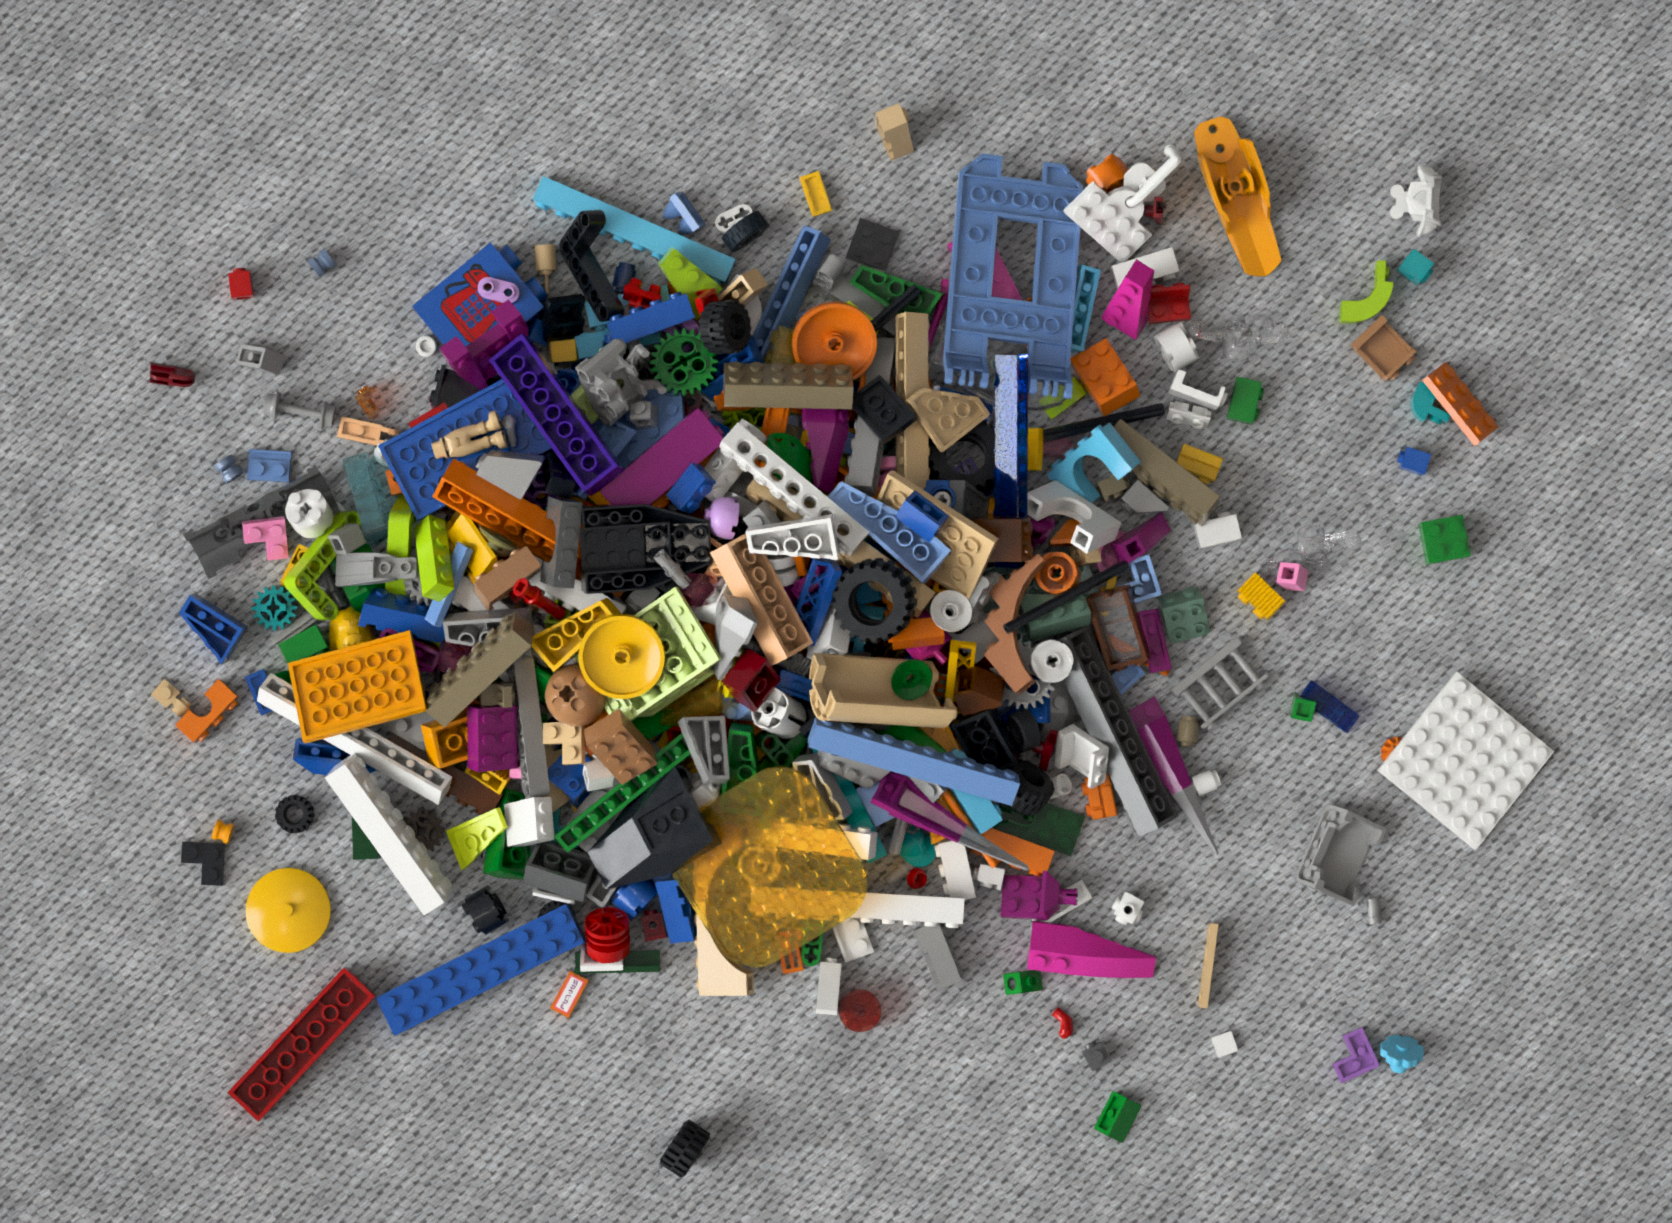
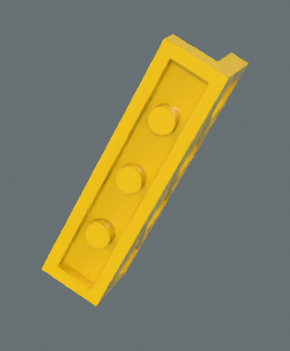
M951 640L945 701L946 698H951L952 702H955L953 695L957 668L962 664L967 668L974 667L976 642ZM959 648L971 649V653L963 657L958 650ZM955 706L957 708V714H961L959 708Z

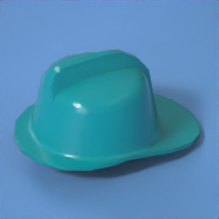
M908 824L900 855L912 866L925 867L935 859V844H931V839L918 826Z

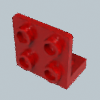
M1175 283L1169 287H1164V285L1152 286L1150 290L1151 299L1148 303V323L1158 324L1191 320L1189 306L1190 285Z

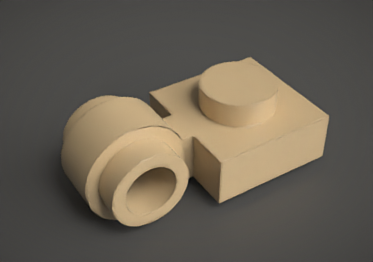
M163 679L151 694L167 709L173 704L174 707L171 710L179 717H182L191 710L190 706L192 704L184 697L177 699L182 692L166 679Z

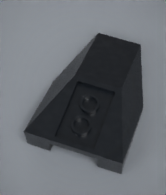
M648 504L582 505L579 547L581 587L585 594L648 590L673 580L665 574V570L653 559L656 553L662 549L665 550L674 562H678L681 565L680 568L685 574L712 564L709 520Z
M674 767L632 800L588 851L606 889L669 876L722 843L713 824L707 823L690 791L694 787L684 769Z

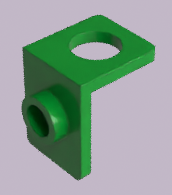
M1038 970L1003 974L1006 995L1043 989L1041 972ZM1011 978H1013L1016 983L1014 990L1010 987L1009 984Z

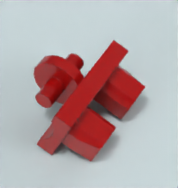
M632 278L628 285L625 284L622 299L629 301V306L635 308L641 306L643 310L650 307V302L661 299L660 286L652 284L649 290L645 291L641 289L643 282Z

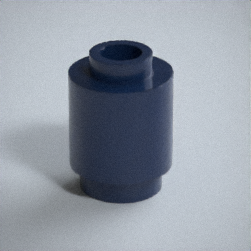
M619 262L612 282L615 292L624 293L625 284L628 285L631 279L636 276L635 265Z

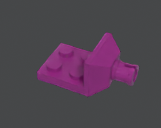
M1043 871L1042 877L1004 875L1000 916L1001 918L1048 920L1060 910L1061 905H1077L1078 889L1061 888L1060 883L1048 871Z

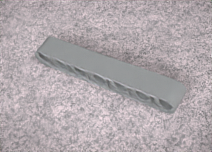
M523 653L508 668L510 682L514 683V705H517V745L523 792L528 799L548 796L550 786L545 746L543 744V729L533 655L527 656Z

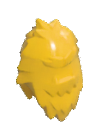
M352 606L345 610H338L337 617L331 620L328 635L330 650H338L376 639L371 632L372 628L369 624H366V627L358 626L361 613L355 611Z

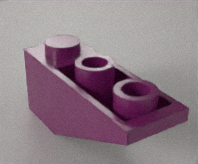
M1160 512L1116 539L1110 545L1119 562L1126 560L1127 563H1130L1148 552L1171 529L1163 513Z

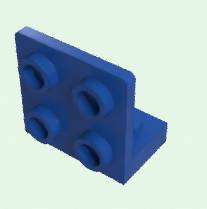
M561 755L549 767L548 778L550 782L569 796L570 804L577 809L591 793V791H587L582 774L584 764L563 765ZM585 755V762L592 761Z

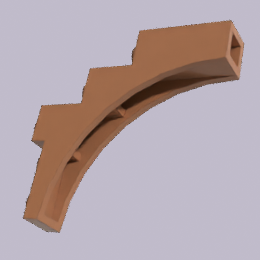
M1039 553L1036 556L1033 554L1031 560L1025 561L1026 564L1021 569L1016 568L1009 574L1008 580L1000 575L999 583L993 585L990 596L1000 608L990 611L987 614V619L984 621L1000 640L999 642L991 643L986 648L987 652L984 655L1018 695H1021L1034 684L1035 680L1027 670L1020 654L1017 630L1007 634L1003 625L1018 617L1020 604L1026 589L1036 574L1047 564V561Z

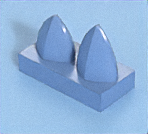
M683 191L677 192L669 198L670 202L665 207L663 218L673 219L682 215L683 218L679 223L678 233L690 234L706 226V223Z

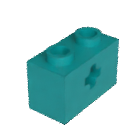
M1413 249L1396 271L1417 286L1420 282L1424 284L1434 270L1431 267L1434 263Z

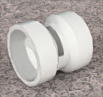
M1060 774L1050 778L1054 784V793L1050 799L1070 793L1072 783L1067 775Z

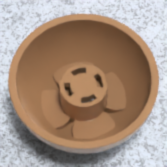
M569 664L558 669L550 677L545 690V701L551 715L560 723L571 727H582L595 721L602 713L607 700V696L597 692L588 684L579 664Z

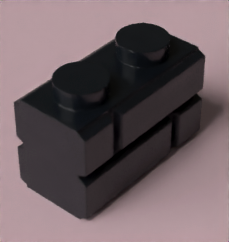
M549 452L542 466L547 494L555 496L559 494L560 497L569 498L572 492L576 491L578 483L557 454Z

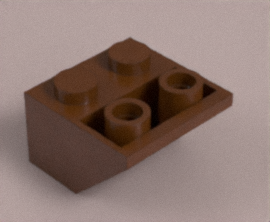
M978 666L956 671L953 696L962 716L1002 706L1005 680L1002 676Z

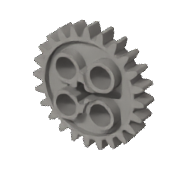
M1020 641L1019 649L1022 659L1029 673L1034 675L1031 671L1030 655L1035 647L1032 648L1031 641L1027 643V646H1024L1023 642ZM1048 656L1047 665L1055 667V663L1049 662L1052 657ZM990 668L992 672L1001 676L995 668ZM1035 680L1038 685V690L1035 693L1030 694L1026 689L1021 695H1018L1006 687L1005 681L1003 702L1008 699L1009 707L1016 703V709H1019L1021 704H1023L1024 708L1028 710L1029 704H1032L1034 708L1037 707L1036 701L1044 704L1043 697L1051 698L1048 691H1055L1056 689L1051 686L1052 683Z

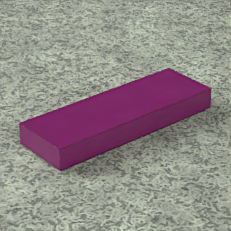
M1158 608L1138 612L1149 650L1152 653L1147 661L1150 674L1170 671L1172 667Z

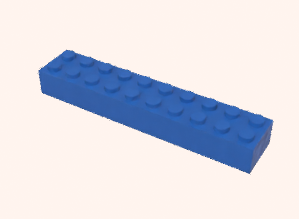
M568 903L376 997L395 1036L585 943L586 938Z

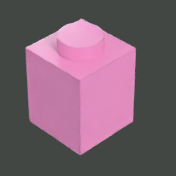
M1280 562L1276 582L1285 590L1305 591L1309 571L1301 564Z

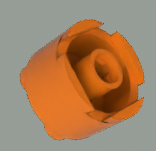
M1110 154L1098 166L1094 165L1087 170L1088 177L1086 183L1089 185L1094 181L1105 192L1109 193L1115 188L1124 187V174L1129 169L1120 157Z
M1049 552L1042 556L1047 561V564L1036 574L1035 578L1038 585L1048 594L1059 595L1080 583V568L1069 555L1063 552ZM1057 570H1058V571L1060 572V574H1061V576H1060L1059 578L1056 577V574H1055V572H1056Z

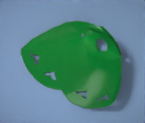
M786 433L769 434L767 447L811 484L814 483L810 466L812 461L809 456L810 454L812 457L811 450H807V447H804L792 435ZM775 438H776V439H781V438H782L783 440H781L780 443H778V441L775 440ZM773 473L774 476L782 480L779 474Z

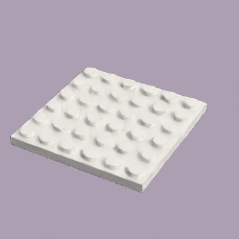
M1455 672L1377 771L1471 848L1476 850L1554 751L1462 675Z

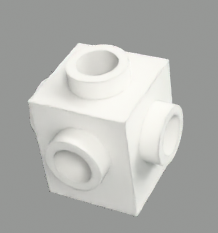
M1124 892L1121 899L1117 897L1111 907L1114 909L1112 914L1116 916L1115 920L1125 926L1127 923L1133 924L1134 921L1138 922L1143 914V911L1140 909L1144 901ZM1126 906H1129L1131 909L1128 914L1124 912Z

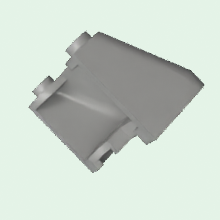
M1334 805L1327 806L1319 819L1296 874L1297 882L1354 906L1360 897L1359 886L1354 884L1370 845L1377 846L1381 844L1385 839L1387 828L1349 810Z

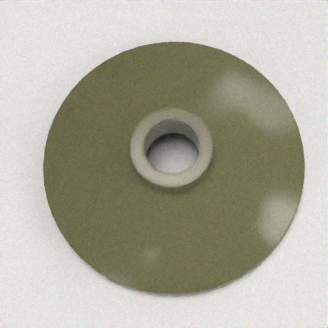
M480 526V531L489 540L487 545L496 551L499 548L507 550L517 549V546L504 536L485 526Z

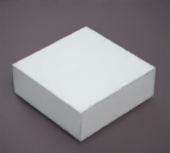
M1232 1031L1211 1037L1218 1058L1238 1051Z

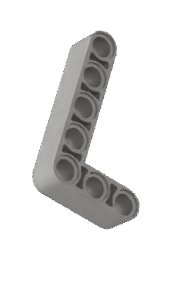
M829 255L817 272L813 287L832 301L845 303L850 301L873 319L887 308L841 275L845 267L844 262L834 255ZM896 316L878 332L887 338H896Z

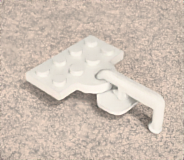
M1169 144L1165 147L1164 154L1170 158L1157 171L1145 162H1138L1124 174V187L1115 188L1109 193L1092 181L1063 210L1069 218L1121 263L1125 262L1152 236L1151 231L1139 222L1144 212L1143 202L1154 201V197H1158L1165 190L1166 183L1164 179L1181 163V157L1174 145Z

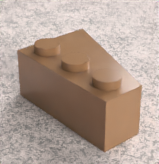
M527 546L522 549L518 547L516 550H513L510 553L511 557L507 560H499L492 566L493 570L488 573L484 571L475 578L474 593L488 612L494 608L492 606L501 598L505 600L510 596L508 593L513 591L514 584L519 579L526 578L529 581L541 571V564Z

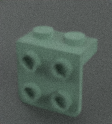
M1198 586L1187 587L1182 591L1169 592L1157 597L1164 615L1170 643L1174 644L1210 633L1204 599Z

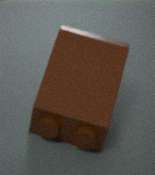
M985 515L969 519L999 538L988 562H1023L1031 560L1033 546L1031 545V534L1033 532L1031 517Z

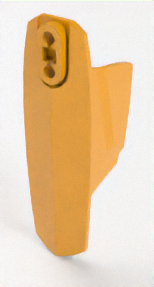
M1219 116L1202 122L1194 131L1198 153L1197 158L1221 223L1244 273L1251 276H1267L1282 260L1270 220V191L1254 144L1248 138L1241 139L1228 118ZM1214 126L1216 133H1210L1209 127ZM1217 145L1223 147L1222 153L1216 151Z

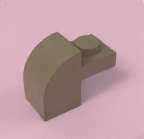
M504 681L492 682L476 697V704L479 706L499 705L503 708L512 707L515 700L514 683Z

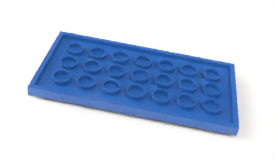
M503 379L378 445L417 521L447 506L432 496L453 458L464 462L471 469L478 471L479 469L476 468V465L484 453L488 455L491 450L524 454L530 452V454L536 455L539 453V455H542L552 449ZM493 410L497 411L501 422L502 418L507 414L514 415L517 420L515 425L517 446L510 447L507 431L503 426L502 429L489 431L486 434L473 437L471 440L480 439L487 435L490 436L495 432L503 430L506 435L508 448L500 449L498 446L492 445L491 448L463 457L435 458L431 443L440 441L439 438H444L448 433L458 428L478 424L482 421L485 423L488 420L489 412Z

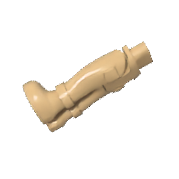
M497 411L489 412L488 420L485 423L482 421L478 424L458 428L448 433L444 438H439L440 441L431 443L435 458L463 457L491 448L492 445L498 446L500 449L508 448L506 435L503 430L495 432L490 436L487 435L480 439L471 440V438L503 428Z

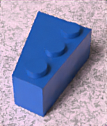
M196 593L189 595L179 612L192 630L204 641L206 647L218 658L217 660L221 665L229 660L248 629V626Z

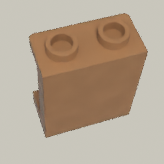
M1381 315L1350 347L1385 382L1388 379L1394 380L1401 373L1398 369L1403 364L1408 366L1416 358L1413 354L1417 350L1415 348L1412 349L1387 323L1388 320Z

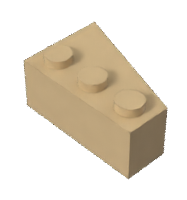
M899 103L875 113V125L891 161L914 152L908 128L909 116L905 107L901 108Z

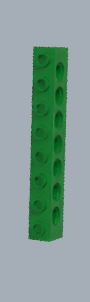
M679 734L656 753L657 765L624 784L618 783L555 834L554 837L567 853L690 755L683 734Z

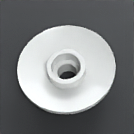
M946 590L934 597L930 605V614L932 620L939 628L948 632H956L968 625L972 617V608L968 599L963 594L953 590ZM946 610L951 611L952 616H948Z

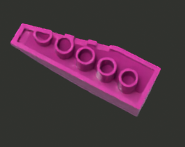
M1033 921L1027 969L1090 977L1153 978L1156 956L1132 947H1125L1120 945L1119 942L1109 941L1101 938L1098 934L1085 932L1076 926Z

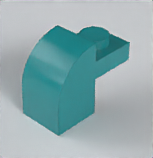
M1421 381L1417 384L1410 401L1413 415L1422 423L1429 416V421L1437 425H1441V423L1446 424L1450 418L1449 413L1432 406L1436 397L1425 383Z

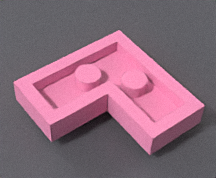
M284 516L242 521L245 544L265 541L268 561L289 558Z

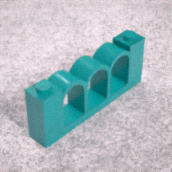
M812 749L814 754L818 753V750ZM831 772L853 811L846 817L848 824L851 825L850 828L869 827L871 831L876 832L852 781ZM878 834L875 858L866 860L867 863L887 855Z

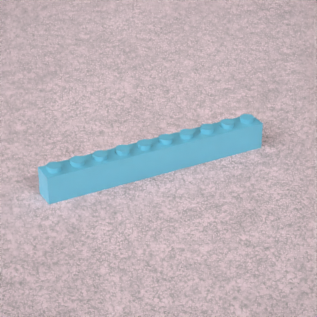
M544 176L533 197V201L537 203L536 207L545 211L548 208L556 211L555 215L563 219H567V217L575 219L581 211L602 210L606 217V223L600 231V235L610 234L613 236L614 241L624 244L626 241L633 244L632 248L640 252L647 250L652 253V257L658 260L662 259L670 247L675 248L719 285L721 283L726 285L736 263V259Z

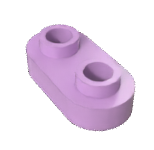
M485 277L478 283V292L485 299L504 303L509 299L512 304L519 299V289L513 283L491 277ZM486 284L492 285V289L490 291L484 290V286ZM507 289L512 290V295L509 297L505 296Z

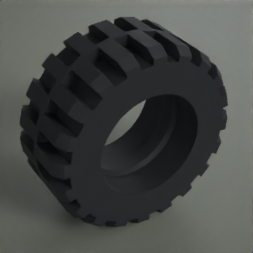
M983 420L955 442L967 441L974 443L984 452V466L973 474H961L954 471L946 462L947 449L944 452H940L932 439L929 438L930 455L928 457V467L930 468L931 480H966L976 490L984 494L989 493L991 488L998 484L1005 467L1006 447L1002 444L1003 438L1001 434L997 435L996 428L993 425L987 426V421Z
M871 558L865 559L850 567L837 580V586L833 589L832 593L834 597L832 608L836 609L834 616L836 620L840 619L842 623L840 627L843 631L845 629L850 631L849 636L852 638L857 636L862 642H867L868 640L872 643H879L882 640L885 642L905 629L910 623L909 621L914 617L916 612L914 607L917 606V599L914 597L917 593L916 587L911 586L913 580L910 575L908 577L905 576L903 573L905 570L901 566L899 568L894 566L895 562L890 560L884 562L882 558H876L875 560H871ZM868 581L878 582L890 592L893 600V609L886 618L881 620L871 619L859 609L856 594L858 588L863 583Z

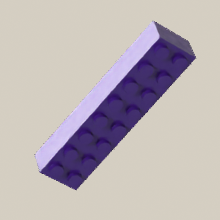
M520 334L489 359L584 493L593 496L625 470L530 338Z

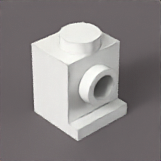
M980 864L979 868H974L972 880L980 881V886L992 888L994 884L997 890H1001L1005 869L991 868L988 865Z

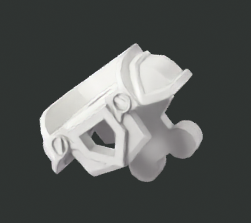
M1419 164L1417 169L1421 182H1410L1408 191H1404V188L1398 184L1392 186L1390 190L1391 196L1396 199V205L1390 209V216L1397 220L1403 216V213H1409L1413 221L1421 222L1416 231L1417 238L1428 235L1437 226H1441L1439 196L1442 176L1438 175L1431 167L1423 166V164Z

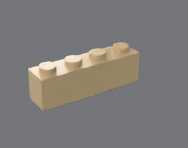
M755 268L740 275L718 296V300H737L746 307L768 286V283L758 269Z

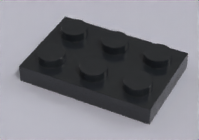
M881 375L853 394L852 409L883 445L918 420L912 410Z

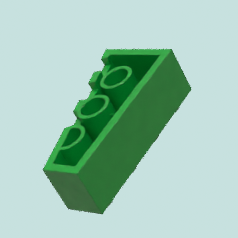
M866 264L860 265L850 281L851 284L886 307L915 284L921 290V294L898 314L904 312L928 314V318L945 293Z
M732 722L727 744L730 779L722 786L720 811L762 817L765 808L754 726Z

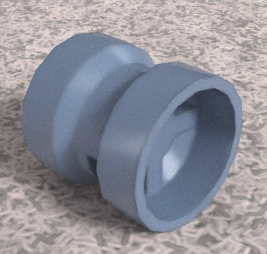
M325 249L319 252L317 259L312 257L308 260V263L319 277L325 274V268L332 269L337 265Z
M232 455L223 458L214 466L218 472L222 473V479L226 484L234 481L244 473L240 467L236 466Z

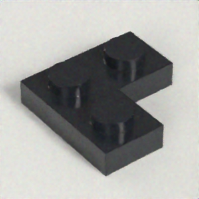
M182 842L181 863L202 864L201 885L223 886L225 843Z

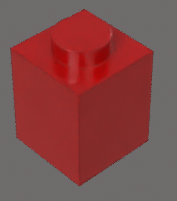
M236 268L233 269V273H228L231 298L234 301L255 298L252 275L249 270Z

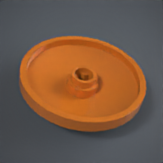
M826 302L811 308L800 318L792 336V351L796 363L804 365H815L818 363L825 365L845 364L851 366L853 380L860 377L869 368L877 349L876 333L869 318L859 308L845 302Z

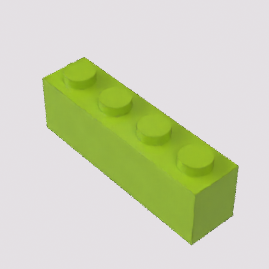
M428 514L414 527L423 597L440 602L455 589L446 520Z

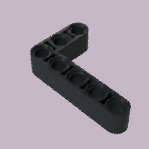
M602 210L581 211L560 240L559 251L597 319L601 322L610 321V317L622 314L623 317L624 308L590 249L591 244L606 223L605 214Z

